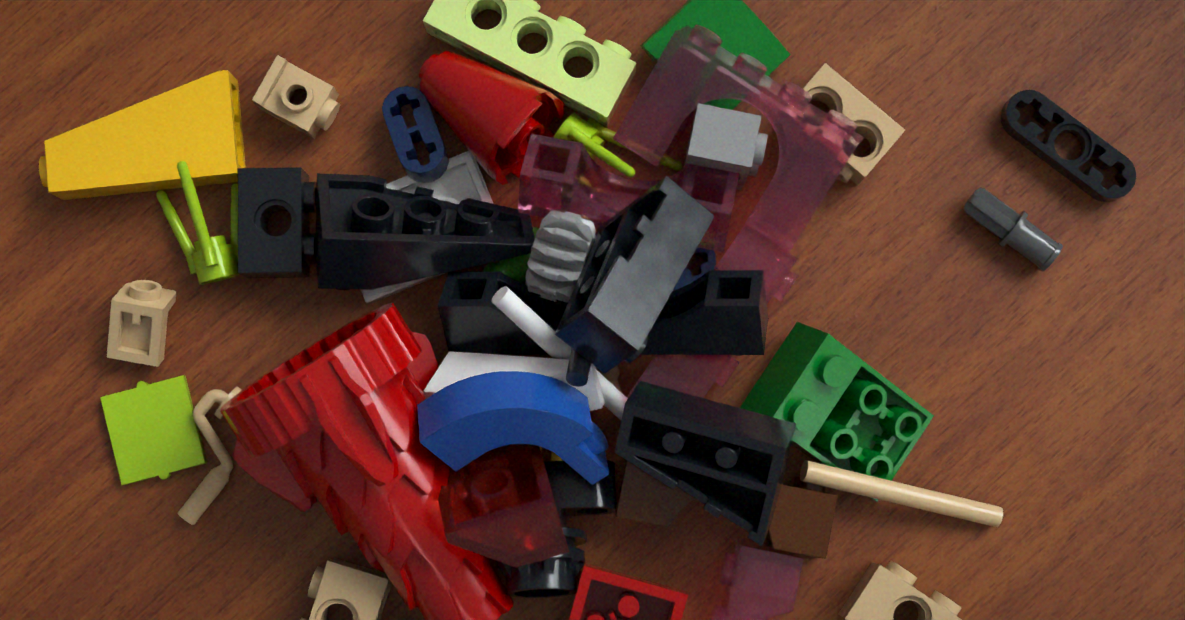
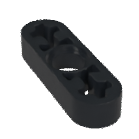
M1023 90L1015 94L1003 106L1001 123L1004 130L1092 198L1101 202L1115 201L1128 194L1134 187L1136 170L1130 159L1042 93L1035 90ZM1030 104L1036 109L1033 113V118L1045 127L1053 119L1058 125L1051 129L1044 137L1043 142H1041L1036 136L1044 130L1033 122L1028 123L1026 126L1020 125L1017 122L1020 112L1015 108L1016 106L1023 109ZM1068 132L1079 139L1081 153L1077 159L1066 160L1057 154L1054 143L1058 134ZM1093 151L1099 154V157L1094 159L1092 163L1102 170H1106L1111 166L1115 167L1118 170L1115 179L1120 183V186L1114 184L1106 189L1100 184L1104 178L1101 172L1091 166L1082 173L1078 167L1087 162L1092 156Z

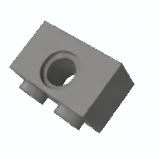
M698 103L690 131L681 178L742 190L747 176L756 177L759 165L761 166L763 162L768 134L758 132L761 116Z

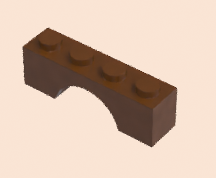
M626 460L615 516L669 527L677 514L685 506L697 499L677 486L674 490ZM800 477L794 478L793 487L781 484L773 520L766 535L768 546L774 549L826 559L838 496L824 493V486L803 482L800 480Z

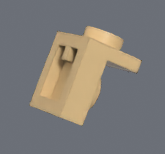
M136 280L126 283L111 300L107 358L158 367L164 360L168 311L176 302V291L164 289L159 283L150 280Z

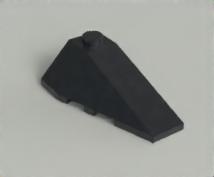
M317 173L315 257L318 289L372 290L531 254V247L534 244L535 236L530 213L527 211L471 198L462 200L459 204L433 198L434 190L418 186L414 194L386 188L387 179L370 175Z

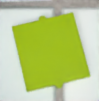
M185 375L152 384L140 381L137 383V388L100 397L121 485H128L158 476L160 479L166 480L170 478L173 472L207 463L199 428L193 418L194 408Z

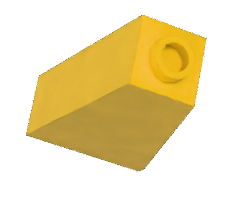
M229 70L216 71L45 140V156H41L39 159V174L43 186L48 187V193L62 200L182 188V182L177 169V163L180 161L187 163L194 186L238 182V168H246L238 80Z

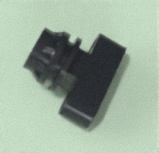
M607 460L609 475L593 485L565 461L483 464L468 466L463 469V489L467 495V499L463 501V504L469 513L470 519H513V529L503 530L494 534V545L505 548V550L496 553V566L506 578V595L520 598H552L569 596L576 593V576L585 563V551L575 547L587 542V533L580 529L567 528L566 517L604 515L616 512L615 463L613 461Z

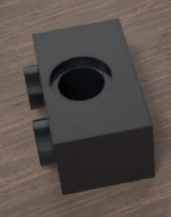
M301 167L238 168V273L244 277H310V264H316V233H309V213H316V182H309V175ZM279 211L289 212L292 218L289 230L281 236H271L267 227L270 217Z

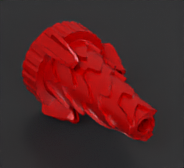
M388 303L372 310L316 341L261 376L221 407V414L237 437L233 452V458L237 464L256 482L289 502L301 512L310 509L318 499L340 535L342 536L349 531L368 563L388 576L409 611L418 607L425 620H497L502 614L509 612L513 607L514 601L511 596L506 595V587L482 551L481 540L467 509L462 501L467 499L466 492L452 469L420 443L417 405L425 400L423 391L437 371L438 364L427 336L410 331L394 303Z

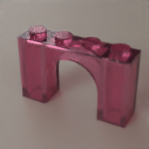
M687 25L674 32L613 139L657 167L670 157L694 117L698 103L704 104L715 99L729 98L754 106L766 116L776 132L779 143V163L773 179L745 224L790 252L799 241L864 137L855 132L857 125L847 116L835 110H830L826 114L810 103L812 96L801 87L785 81L783 85L779 84L765 75L767 68L755 58L744 53H740L736 57L720 46L722 39L711 30L700 25H695L692 29Z

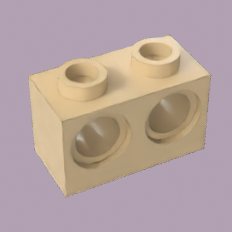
M826 63L788 105L780 118L787 125L783 131L794 143L803 149H808L809 146L813 147L826 158L823 165L833 176L844 183L851 179L857 185L869 174L905 131L903 127ZM811 101L825 103L831 111V120L827 123L812 121L806 113V104ZM850 134L864 136L870 143V155L857 157L851 154L846 147V136Z

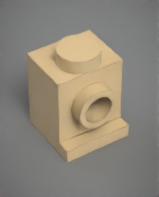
M279 55L276 56L252 99L261 111L315 139L320 128L326 131L331 126L340 108V103L336 102L339 94L334 86L289 63ZM296 89H304L307 92L306 100L300 105L290 103V99Z

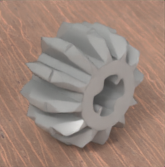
M555 210L550 211L542 219L527 263L528 269L525 278L529 292L540 294V298L554 302L557 300L569 302L596 238L593 221L583 219L579 214L568 211L562 213Z

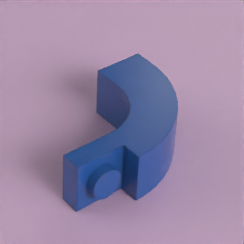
M519 371L485 373L448 385L417 405L420 443L455 472L492 449L511 444H530L554 452L592 485L609 475L605 452L608 449V442L602 430L591 421L588 397L576 388L558 379Z

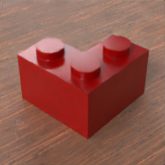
M584 563L568 620H682L688 594L685 590Z

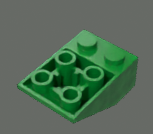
M796 322L740 406L741 409L795 423L796 428L791 445L817 463L891 481L934 417L933 414L830 334L800 322ZM871 498L872 500H874V501H876V502H878V500H879V499Z

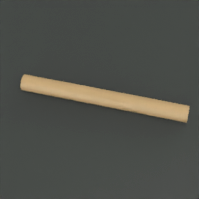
M807 460L803 462L800 470V480L803 482L993 527H998L1003 519L1002 507Z

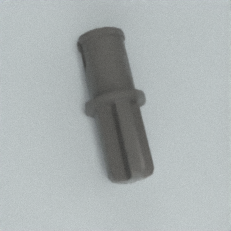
M980 187L975 190L964 205L963 210L967 215L1000 238L998 242L1000 246L1004 247L1008 244L1037 265L1041 271H1045L1053 263L1063 248L1061 243L1054 241L1026 219L1028 214L1025 211L1020 214L985 188Z

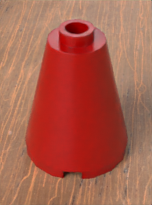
M451 50L431 55L424 62L419 72V78L421 79L420 91L490 178L502 185L508 184L505 176L512 173L517 178H520L541 158L555 133L548 129L553 117L555 116L562 121L564 115V102L552 92Z

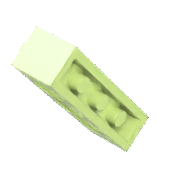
M534 0L433 1L423 19L428 34L501 72L552 92L567 107L588 118L592 117L606 127L635 76L637 63L630 60L632 55L630 51L610 40H604L603 44H600L584 35L586 29L567 17L559 16L556 21L539 12L541 6ZM486 9L495 10L502 16L499 24L489 30L480 29L473 23L476 15ZM529 33L541 34L547 40L545 48L535 54L524 52L518 45L522 37ZM581 56L592 63L593 69L587 76L575 78L568 75L564 70L566 62L573 57Z

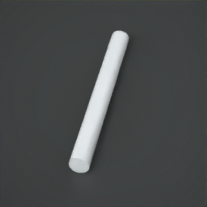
M507 286L500 288L495 293L492 303L545 352L555 359H570L572 348L555 335L556 331ZM596 369L605 401L604 406L622 420L625 402L628 398Z

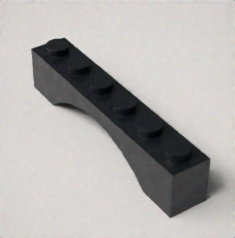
M710 270L692 283L672 291L648 333L647 345L640 355H764L768 326L764 270ZM448 272L438 303V310L448 351L533 355L548 353L492 303L495 293L500 288L507 286L554 331L557 330L568 303L560 300L554 302L540 298V294L529 292L526 285L501 272Z

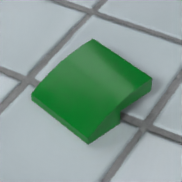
M688 0L640 45L672 84L679 85L696 107L700 103L733 110L791 55L742 0Z

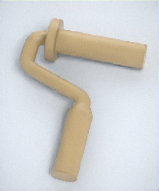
M238 386L230 394L220 389L208 391L193 410L195 423L221 464L210 470L178 511V515L191 525H195L225 487L233 469V461L230 454L208 422L205 414L215 402H218L220 406L214 415L221 420L223 415L220 409L242 391Z

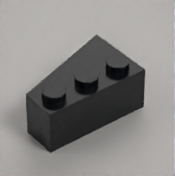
M668 176L663 178L600 227L555 335L604 374L623 361L627 363L634 361L646 347L648 333L715 216Z
M640 381L625 402L615 453L674 490L677 486L704 503L703 509L716 518L720 514L749 532L747 537L762 546L773 520L796 424Z

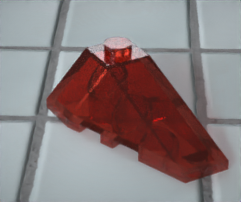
M530 444L505 445L482 454L456 472L449 467L450 476L447 486L441 487L438 497L444 532L448 543L515 568L569 552L540 446Z

